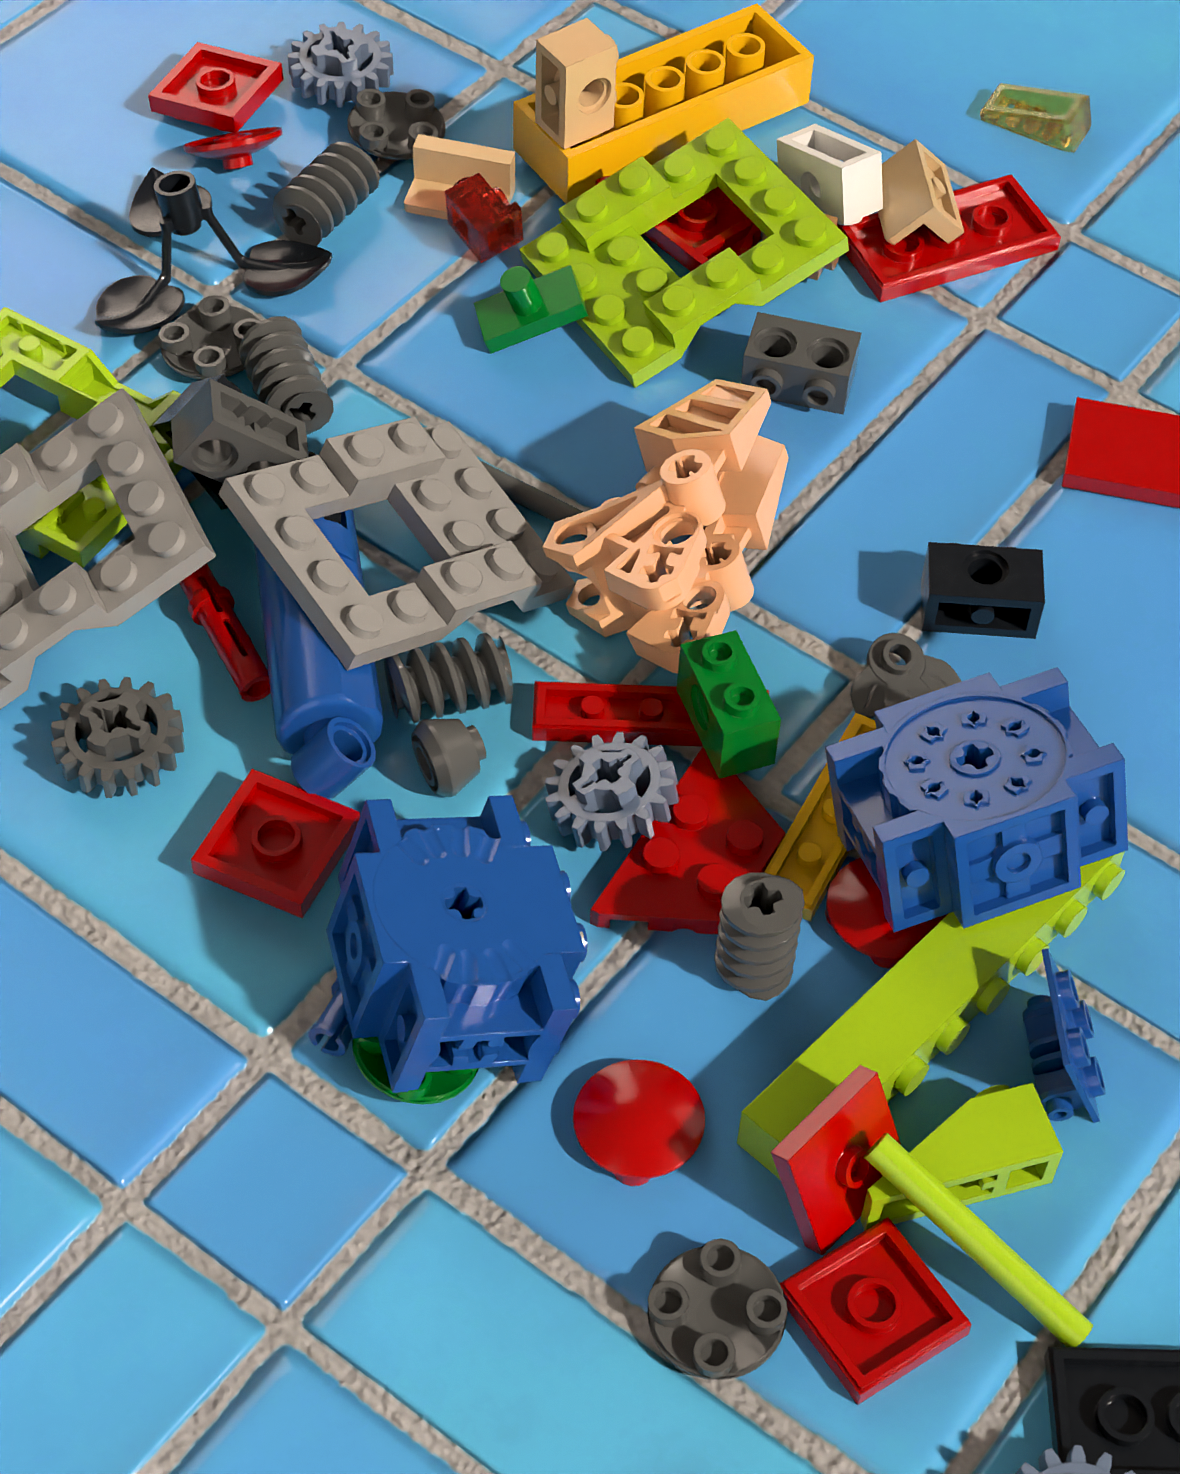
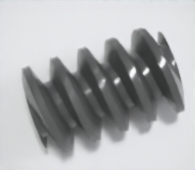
M346 142L330 144L310 165L306 166L298 176L294 177L274 197L272 208L274 218L280 230L290 241L318 246L322 238L327 237L334 230V227L339 226L343 222L345 216L350 215L357 208L358 204H362L368 195L378 188L380 181L378 168L371 157L357 146Z
M271 317L261 320L252 326L241 340L239 356L241 363L245 366L246 375L252 383V389L258 397V401L305 422L307 435L321 429L330 421L333 414V400L327 394V387L321 380V373L314 364L313 355L308 350V344L302 336L301 328L294 320L287 317Z
M479 634L476 638L474 651L465 638H457L454 640L452 656H450L446 647L441 642L431 645L429 661H427L421 649L415 648L408 651L406 666H404L398 654L384 658L387 688L396 719H398L399 710L405 708L413 723H419L422 705L424 704L429 705L437 719L443 718L445 700L451 699L458 712L463 714L466 713L468 695L472 694L475 695L482 709L489 708L492 690L499 692L506 705L512 703L513 681L511 666L505 644L500 636L496 646L489 634Z
M747 873L734 878L725 887L719 913L720 922L717 930L716 952L714 955L716 971L724 982L750 998L767 1001L780 995L790 984L796 958L795 952L798 946L800 923L803 916L802 910L805 904L803 890L792 880L768 873Z

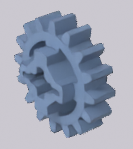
M339 22L337 27L330 28L325 24L319 25L320 33L314 34L304 31L303 42L293 41L291 43L292 53H288V68L292 87L301 88L303 98L317 95L319 105H324L331 99L336 100L337 107H343L345 102L348 101L356 103L357 94L364 89L372 88L379 90V87L389 88L390 76L394 73L393 53H390V43L388 41H380V33L378 31L364 34L362 24H358L353 30L346 29L344 22Z
M617 732L611 743H604L599 735L592 736L591 748L584 750L576 744L570 747L573 757L571 761L556 759L553 765L557 776L549 777L545 780L549 795L545 797L552 821L557 823L559 833L563 837L573 833L577 846L581 848L588 844L592 838L597 839L600 851H607L611 841L620 839L625 848H630L633 843L632 835L638 832L643 836L652 838L655 835L652 822L654 820L669 822L671 814L668 805L679 802L676 788L678 781L673 761H667L665 750L661 745L649 749L646 736L640 735L630 744L626 743L623 732Z

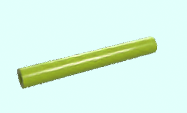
M886 1132L872 1145L864 1158L1066 1347H1077L1083 1342L1093 1328V1324L892 1136Z

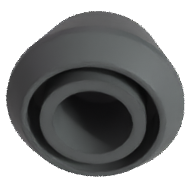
M423 719L419 721L411 734L416 760L427 784L435 794L453 797L480 773V760L486 758V749L474 725L465 727L460 719Z

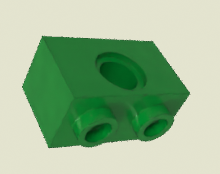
M737 630L680 644L676 690L718 778L775 764L781 718Z

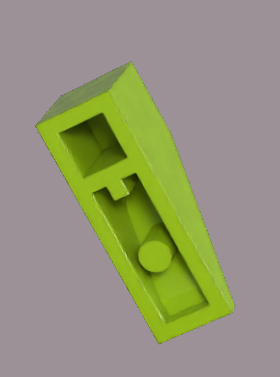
M1032 1082L1013 1088L1001 1084L984 1089L975 1097L970 1098L909 1153L963 1204L969 1205L1052 1183L1063 1154V1149ZM882 1176L867 1190L860 1221L864 1231L887 1217L894 1224L926 1215Z

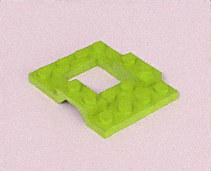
M727 118L652 166L641 156L558 209L561 219L560 224L519 249L523 263L537 278L571 265L577 277L588 313L587 317L576 322L633 387L636 388L680 360L702 324L734 304L764 306L849 251L848 237ZM716 187H719L768 238L740 256L729 247L680 278L641 235Z
M3 307L0 310V388L14 375H17L58 396L60 411L77 420L123 388L135 400L174 476L183 468V466L174 463L172 448L153 426L181 393L172 390L155 399H151L119 383L90 348L7 307ZM102 474L16 535L21 549L40 559L49 551H52L73 563L76 562L84 568L127 524V521Z

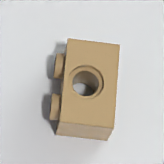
M588 18L536 39L535 122L564 150L614 128V109L617 101L615 90L616 63L619 58L617 44L611 36L603 33Z

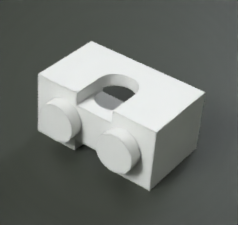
M817 124L776 139L778 168L824 214L838 217V225L857 224L862 221L863 217L883 209L882 159L880 151Z

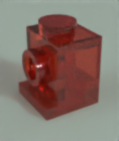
M479 172L471 177L460 179L453 187L445 190L448 223L480 263L523 240L521 207L516 201L509 204L503 191L499 187L492 188Z

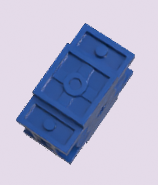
M1058 667L1001 687L990 672L906 700L874 711L875 730L825 747L838 837H840L847 851L857 850L882 894L884 916L894 933L954 912L964 929L1081 887L1080 867L1128 850L1125 758L1114 743L1099 747L1069 705L1068 681Z
M513 795L488 796L481 815L476 817L396 819L391 799L366 800L338 875L341 892L326 932L352 1038L378 1037L392 1093L418 1090L426 1072L512 1066L517 1083L541 1081L554 1055L560 1051L561 1042L571 1022L579 1014L580 992L576 981L572 978L580 962H583L587 955L588 942L586 931L581 923L576 922L570 903L571 887L569 877L565 871H560L553 846H530L529 827L524 820H520Z

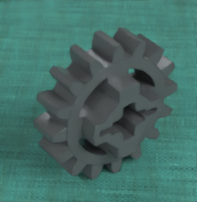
M124 677L119 688H111L106 679H101L98 684L99 691L94 694L83 688L76 690L79 701L77 705L62 702L59 706L62 720L51 723L54 738L51 745L56 764H61L64 778L70 781L79 777L82 792L88 793L98 784L103 785L105 797L112 798L117 787L126 786L128 793L131 796L138 795V782L146 780L149 784L156 787L161 784L158 773L160 768L167 771H175L177 768L175 753L184 752L185 749L180 710H174L172 696L169 693L156 697L154 683L148 681L139 690L132 688L130 677ZM149 722L153 723L157 728L156 735L151 733ZM80 739L86 742V753L79 746Z

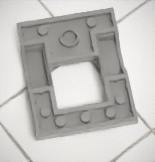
M123 388L119 389L32 453L27 452L20 444L16 443L0 455V709L28 690L36 657L75 630L119 626L216 557L209 540L135 400ZM103 474L135 539L89 572L74 562L39 587L17 541L16 535Z
M411 417L327 438L319 455L225 478L219 492V496L347 671L442 640L477 611L513 600L524 613L567 599L576 585L558 562L546 557L542 548L544 542L449 421L423 428L416 417ZM388 500L435 563L423 566L415 582L369 596L313 520Z

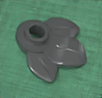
M888 633L878 637L869 648L866 660L867 668L853 680L850 696L854 711L871 719L875 717L874 711L962 681L955 670L945 661L924 655L921 647L912 638L900 633ZM889 653L900 656L906 665H897L892 662Z

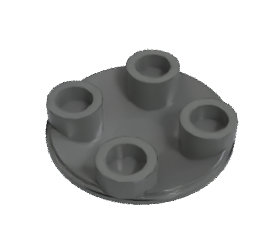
M370 88L364 89L357 94L356 105L349 113L347 127L353 141L368 153L386 159L407 160L413 159V145L418 134L444 138L445 121L440 111L434 106V96L426 90L414 89L404 93L381 92Z
M208 296L199 302L197 309L185 313L174 322L168 323L160 329L158 334L163 359L172 370L189 378L207 379L222 374L225 377L232 376L245 370V366L240 361L239 346L247 331L261 320L247 310L230 306L228 299L223 296Z
M713 1239L704 1246L688 1250L671 1260L657 1276L648 1296V1323L653 1339L660 1351L679 1369L704 1379H733L756 1370L776 1351L786 1327L787 1303L780 1283L773 1272L761 1260L739 1249L736 1244L726 1239Z

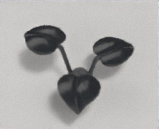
M152 167L134 196L129 219L133 230L138 234L147 237L162 236L161 274L157 280L150 276L136 275L122 278L112 283L98 299L95 324L101 329L110 332L138 334L158 329L172 321L180 313L185 302L184 293L180 288L168 286L171 281L172 233L179 236L193 234L200 229L202 220H206L238 267L247 269L243 275L245 286L260 295L284 296L304 288L329 266L333 256L330 251L310 244L289 240H274L256 245L250 252V258L245 257L240 253L214 216L212 197L205 188L196 184L193 174L187 171H172L164 174Z

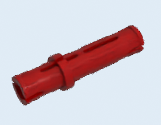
M206 563L179 582L189 601L188 612L196 624L204 627L220 659L236 684L241 698L246 702L259 701L270 694L268 669L233 610L235 601L229 589L218 584Z

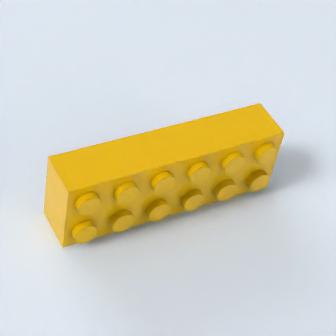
M756 3L618 59L616 63L615 90L617 101L614 109V128L565 150L535 122L536 93L514 101L513 149L567 204L594 187L595 180L600 177L613 175L641 156L652 166L727 118L743 131L809 103L814 55Z

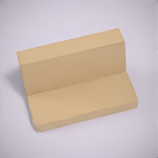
M418 134L413 145L414 179L404 200V210L408 213L494 229L500 228L515 192V152Z
M914 139L882 163L883 209L879 210L878 214L886 241L891 245H895L922 224H925L948 244L964 233L946 165L919 141Z

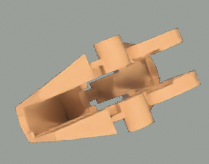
M715 379L634 427L647 472L636 484V491L623 497L608 499L600 507L554 522L542 546L546 557L558 562L569 572H575L587 577L576 581L573 592L566 602L570 615L605 638L628 630L626 634L636 655L677 674L680 644L722 634L730 612L743 607L753 596L754 587L742 551L744 548L767 550L789 458L785 445L758 435L771 404L768 389ZM578 534L587 535L583 541L561 544L570 536ZM692 535L681 543L672 544L671 542L676 537ZM600 596L596 604L592 606L583 605L590 597ZM704 603L707 605V607L702 609H690ZM688 631L691 632V635H692V638H693V639H690V635H689V632H688Z

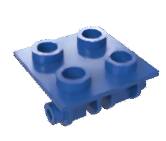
M1042 949L1050 996L1037 995L1031 997L1027 1001L1028 1008L1022 1014L1028 1043L1030 1044L1028 1048L1029 1055L1034 1059L1032 1071L1035 1075L1037 1094L1047 1112L1048 1118L1052 1121L1067 1120L1074 1115L1073 1109L1086 1107L1093 1122H1100L1095 1097L1105 1095L1106 1091L1096 1056L1090 1057L1086 1039L1094 1038V1029L1085 1000L1079 1001L1070 970L1059 971L1049 949Z

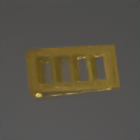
M1000 83L980 111L981 120L1050 147L1073 153L1091 128L1090 99L1088 95ZM1010 104L1015 105L1014 108H1008Z

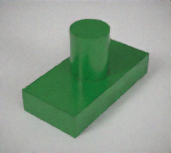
M571 265L533 279L529 270L523 266L511 267L503 273L500 279L503 292L474 303L483 339L491 354L588 316L579 283Z

